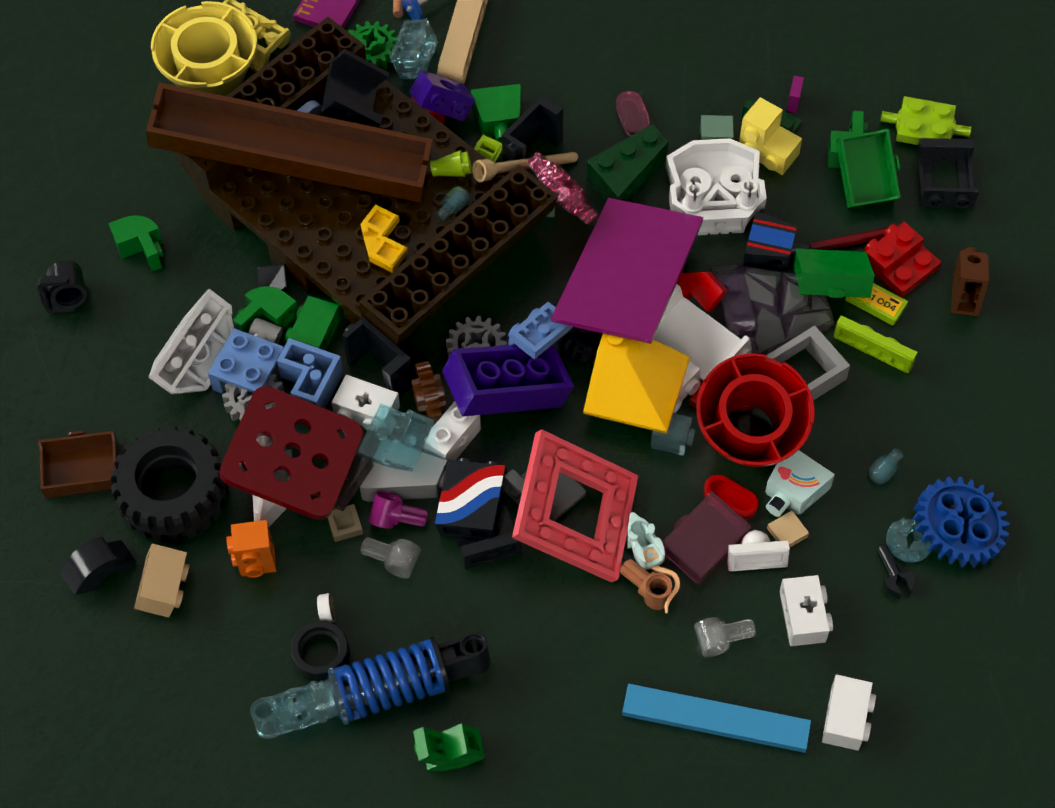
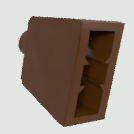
M967 247L959 252L952 282L951 313L979 316L989 284L988 255L979 252L974 247ZM966 282L972 285L973 290L971 292H966Z

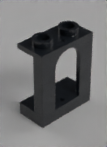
M920 138L916 151L920 206H930L932 208L974 207L979 193V188H974L971 160L975 148L974 139ZM931 163H956L959 188H933Z

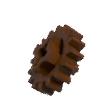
M429 361L416 363L415 373L417 378L411 379L418 413L425 412L428 424L437 423L442 417L440 407L447 406L440 374H433Z

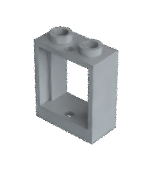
M813 326L769 353L767 357L782 363L806 348L827 372L808 384L813 400L847 380L850 365L818 328Z

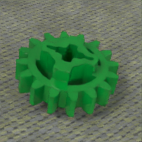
M366 21L364 27L356 24V31L348 30L351 35L365 45L368 62L381 66L384 69L387 68V62H395L394 56L399 55V39L396 37L395 30L389 31L388 24L380 27L379 21H376L374 25H370L369 21Z

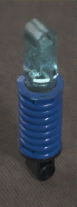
M471 633L465 637L438 645L434 636H431L427 640L418 642V644H411L409 652L406 648L401 647L397 650V654L394 651H388L386 658L381 654L376 655L374 661L371 658H365L363 665L361 662L355 661L352 663V668L346 664L336 668H328V679L317 683L314 680L309 682L308 685L291 688L285 692L256 700L251 705L250 714L257 734L262 738L271 739L290 731L307 728L319 722L321 724L327 723L329 718L338 716L346 725L360 717H366L368 715V706L372 713L377 714L381 709L380 703L384 710L391 709V699L397 707L403 704L402 696H404L407 703H412L414 701L413 692H415L420 700L426 697L425 689L429 696H435L444 692L445 694L450 693V682L488 670L491 665L487 639L479 633Z

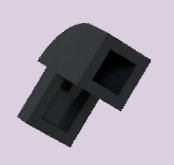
M98 537L74 551L66 561L60 574L73 594L77 595L99 590L108 574L131 570L136 560L122 540L107 543L103 537Z

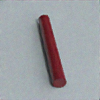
M887 227L809 243V249L833 250L867 243L874 238L881 240L885 237L884 233Z

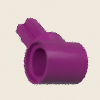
M377 491L368 521L381 528H393L394 525H398V522L424 526L427 522L428 511L422 508L402 505L401 498L393 493Z

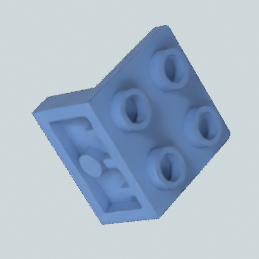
M547 302L540 309L535 308L521 324L517 323L511 328L508 334V345H517L535 359L571 330L572 326L551 322V317L556 307Z
M233 328L208 372L212 389L223 394L225 384H231L254 393L257 388L266 385L277 365V359L283 350V346Z

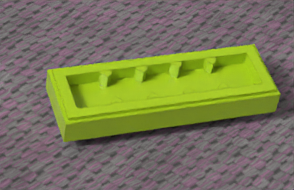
M842 315L837 321L833 336L835 339L905 373H910L918 352L900 344L894 338L885 337L875 332L869 326L860 325Z

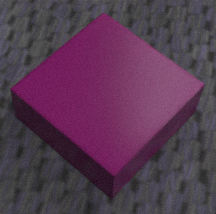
M793 77L786 112L797 114L804 77Z

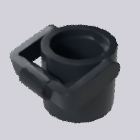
M72 261L57 262L48 268L46 276L39 277L37 293L46 312H75L85 302L87 298L82 269L77 263Z

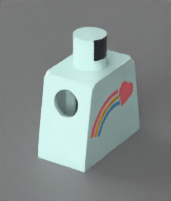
M797 451L787 460L777 463L769 477L765 492L772 499L767 503L766 509L776 517H780L786 508L793 511L796 515L802 514L829 491L835 474L801 451Z

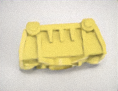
M225 0L223 2L242 11L251 20L257 38H265L268 47L264 48L257 44V51L250 65L253 71H259L268 64L270 53L277 47L282 49L289 43L290 30L278 25L274 19L269 20L251 10L243 2L239 3L235 0Z

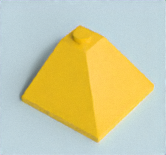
M603 333L597 350L583 413L667 434L689 365L690 356L656 340H652V343L649 344Z

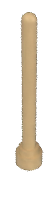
M568 152L494 163L489 159L476 160L472 166V173L478 182L490 181L496 174L511 172L518 165L527 170L573 163L578 160V154L576 152Z

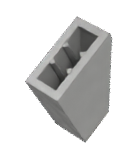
M382 439L360 485L362 500L367 502L373 501L377 491L393 493L399 496L401 500L438 498L443 487L447 460Z

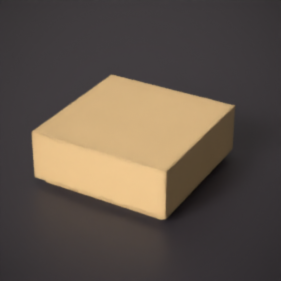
M793 511L772 521L767 526L776 541H788L789 548L808 538L809 532Z

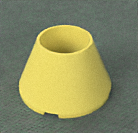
M205 1L201 2L202 5L186 9L185 5L174 10L159 23L152 36L151 51L156 67L176 86L227 96L242 84L257 51V35L251 20L239 9L220 2Z

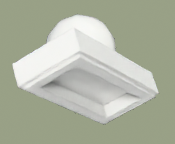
M750 531L743 537L741 544L729 545L728 571L788 567L789 543L788 541L770 542L767 534L762 531Z

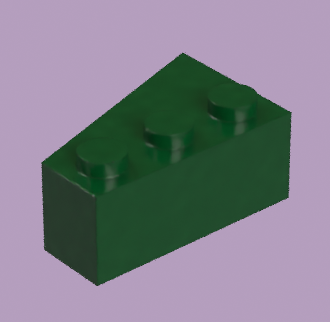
M652 124L588 159L586 179L605 202H607L608 198L628 201L637 194V190L643 183L648 182L666 162L668 141Z

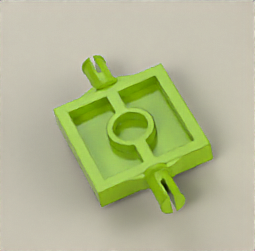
M906 96L903 98L902 107L898 114L882 111L880 122L896 124V141L914 145L919 144L920 138L952 139L953 135L969 138L972 128L971 126L956 124L954 118L956 105Z

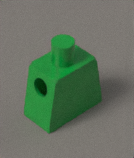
M520 84L471 90V94L475 98L472 110L482 135L489 138L495 137L496 141L502 143V134L521 116Z

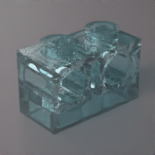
M427 19L403 22L390 55V59L401 80L416 79L421 70L427 71L438 40Z

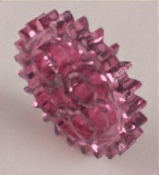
M538 152L527 161L528 165L537 174V177L540 179L539 181L559 196L557 202L571 215L578 216L588 225L598 216L597 211L586 198L587 194L574 179L570 181V175L557 163L549 161Z

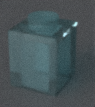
M673 413L667 434L657 431L652 432L651 448L684 456L687 445H693L696 433L695 429H691L692 417Z

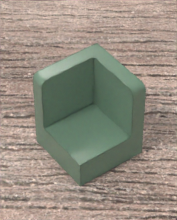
M701 115V139L730 138L733 140V116Z

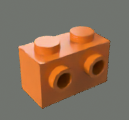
M267 520L232 524V536L226 537L228 553L231 554L233 567L238 566L241 577L256 578L264 573L277 572L274 543Z

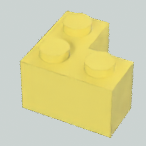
M760 97L742 119L739 142L759 150V162L769 170L783 175L800 154L802 138L780 126L783 109Z

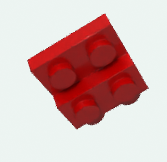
M905 221L899 226L895 223L889 226L884 233L885 237L879 241L876 238L872 239L864 249L867 252L873 273L901 298L940 269L942 263L922 245L924 238Z

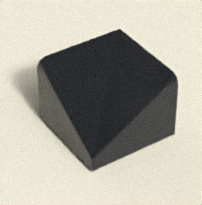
M284 264L257 268L259 287H275L289 295Z

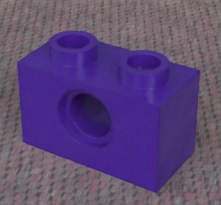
M424 70L420 71L409 91L421 108L460 121H464L475 101V98L464 84Z

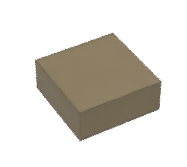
M355 504L332 510V513L327 517L334 542L363 534Z

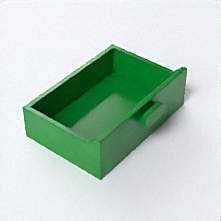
M889 129L836 139L847 208L901 198L896 174L897 171H900L898 155L893 156Z
M795 249L793 267L799 285V294L821 295L832 298H871L875 275L867 252Z

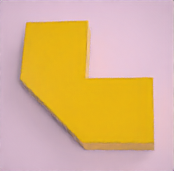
M375 204L361 223L367 254L370 262L393 273L408 254V248L387 238L399 223V216Z

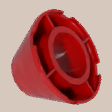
M741 354L719 363L704 379L696 402L698 424L708 443L725 458L746 466H770L793 456L806 442L815 417L813 397L802 376L787 363L778 362L764 354ZM737 405L757 407L770 418L774 432L759 437L746 435L733 426L728 418L727 410Z

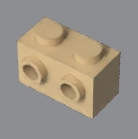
M151 544L145 559L134 609L170 617L174 607H180L183 597V591L179 590L180 581L185 582L189 570V564H185L187 552Z

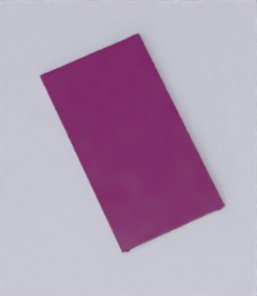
M608 198L554 310L551 322L651 344L703 223V217Z

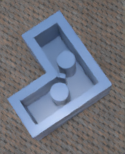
M289 338L277 359L280 377L296 383L290 394L326 408L344 374L341 356Z

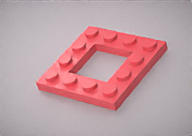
M541 429L535 433L512 538L612 583L619 578L638 475ZM559 473L603 493L594 539L549 519Z

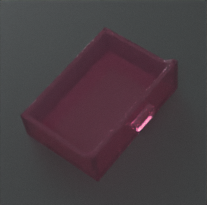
M711 491L688 516L684 514L674 524L675 529L662 541L665 556L699 585L728 555L729 545L738 544L752 526Z

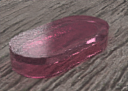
M634 91L620 93L616 99V110L624 131L629 136H632L650 126V119L643 100L638 93Z

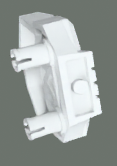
M729 138L693 140L667 155L666 169L670 182V210L703 217V223L698 235H708V233L710 235L718 233L729 234V232L744 233L747 224L755 215V212L765 209L767 199L764 180L758 178L760 151Z

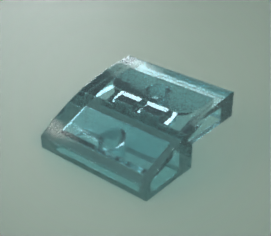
M380 403L361 443L357 456L387 467L413 471L435 420L409 409L405 414Z

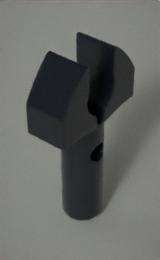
M880 545L877 548V552L889 574V578L883 582L885 591L891 596L900 599L902 593L896 585L898 580L906 586V590L910 595L915 584V576L912 570L908 572L900 570L888 545Z

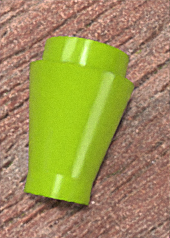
M459 150L437 160L430 161L433 177H466V174L472 173L468 151L462 152Z

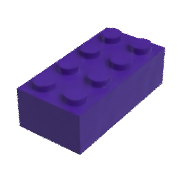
M554 344L535 359L517 345L453 349L442 370L462 417L560 408L574 388Z

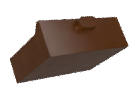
M73 431L68 433V437L38 440L41 491L45 498L111 490V471L116 469L114 462L119 455V443L114 431L86 434L85 431Z

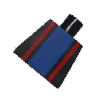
M756 211L744 255L743 268L787 271L790 257L794 258L795 249H809L810 244L794 241L797 230L794 224Z

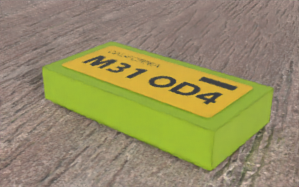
M873 283L871 298H845V301L892 326L895 325L908 305V301Z

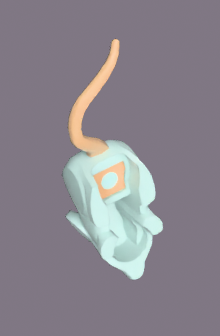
M631 512L626 538L627 549L632 548L636 563L644 570L651 569L655 572L669 575L675 581V586L665 602L664 608L667 614L669 604L680 588L679 577L674 571L659 566L665 560V550L661 539L656 537L654 533V524H649L635 512Z

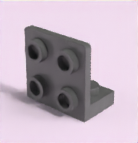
M512 469L504 476L505 492L519 505L527 471L520 476ZM559 473L549 518L552 521L560 518L586 495V490L576 480Z

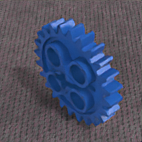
M949 476L944 482L937 479L934 485L929 484L917 499L918 503L914 507L917 513L913 520L919 522L915 531L924 532L920 541H929L931 543L928 548L929 552L935 549L939 550L938 559L947 555L951 565L955 559H958L961 567H964L968 561L972 567H976L979 562L985 565L990 558L994 559L1006 543L1004 541L1009 536V533L1005 530L1010 525L1009 522L1003 521L1007 512L998 510L1002 502H993L991 500L994 496L993 492L987 495L983 493V484L977 489L974 487L972 479L966 485L962 477H959L954 483Z

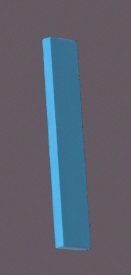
M628 684L622 716L803 753L807 749L811 720L633 684Z

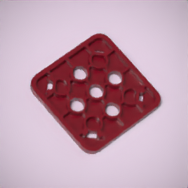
M259 387L254 391L221 463L220 478L229 486L312 519H325L332 513L362 439V427L358 422L273 387ZM274 402V406L272 408L266 409V404ZM299 423L305 424L309 427L310 432L300 434L295 430L294 426ZM340 429L342 430L346 438H340L338 434ZM267 436L272 440L273 444L267 447L261 446L257 442V437ZM295 447L299 450L300 456L295 458L289 457L284 449ZM322 458L327 462L328 466L319 469L312 464V459ZM278 470L286 471L290 479L284 482L279 481L275 478L274 472Z

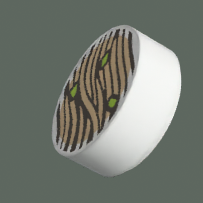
M320 594L317 597L320 621L335 623V608L331 594Z

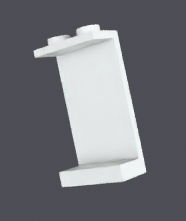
M676 284L655 335L673 349L690 356V362L700 369V379L703 382L709 372L719 363L728 358L752 352L749 337L746 335L742 339L737 337L683 297L681 287Z

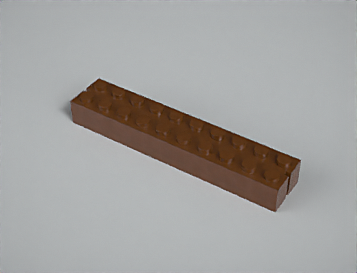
M159 82L153 103L154 109L151 110L146 129L148 147L421 202L433 139Z

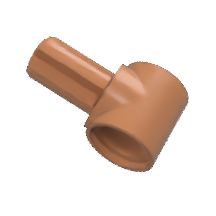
M631 559L625 561L620 568V573L639 588L638 593L644 597L648 607L654 610L664 609L665 602L672 591L670 578L662 573L652 572L649 574ZM654 588H660L665 593L662 595H656L652 593L651 590Z

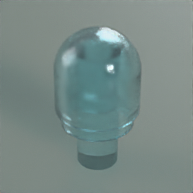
M456 186L443 197V206L437 212V215L442 220L453 214L454 210L455 215L460 213L468 204L470 195L467 189Z
M895 448L889 455L883 454L879 456L869 468L868 474L870 479L876 484L888 482L897 472V463L904 456L903 453Z

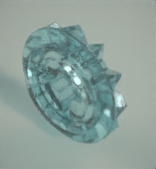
M903 517L899 521L893 522L888 529L886 544L896 558L905 562H918L930 554L928 548L931 543L929 541H920L924 532L915 531L919 522ZM910 531H913L914 539L918 541H913L910 548H907L908 543L905 537H907Z

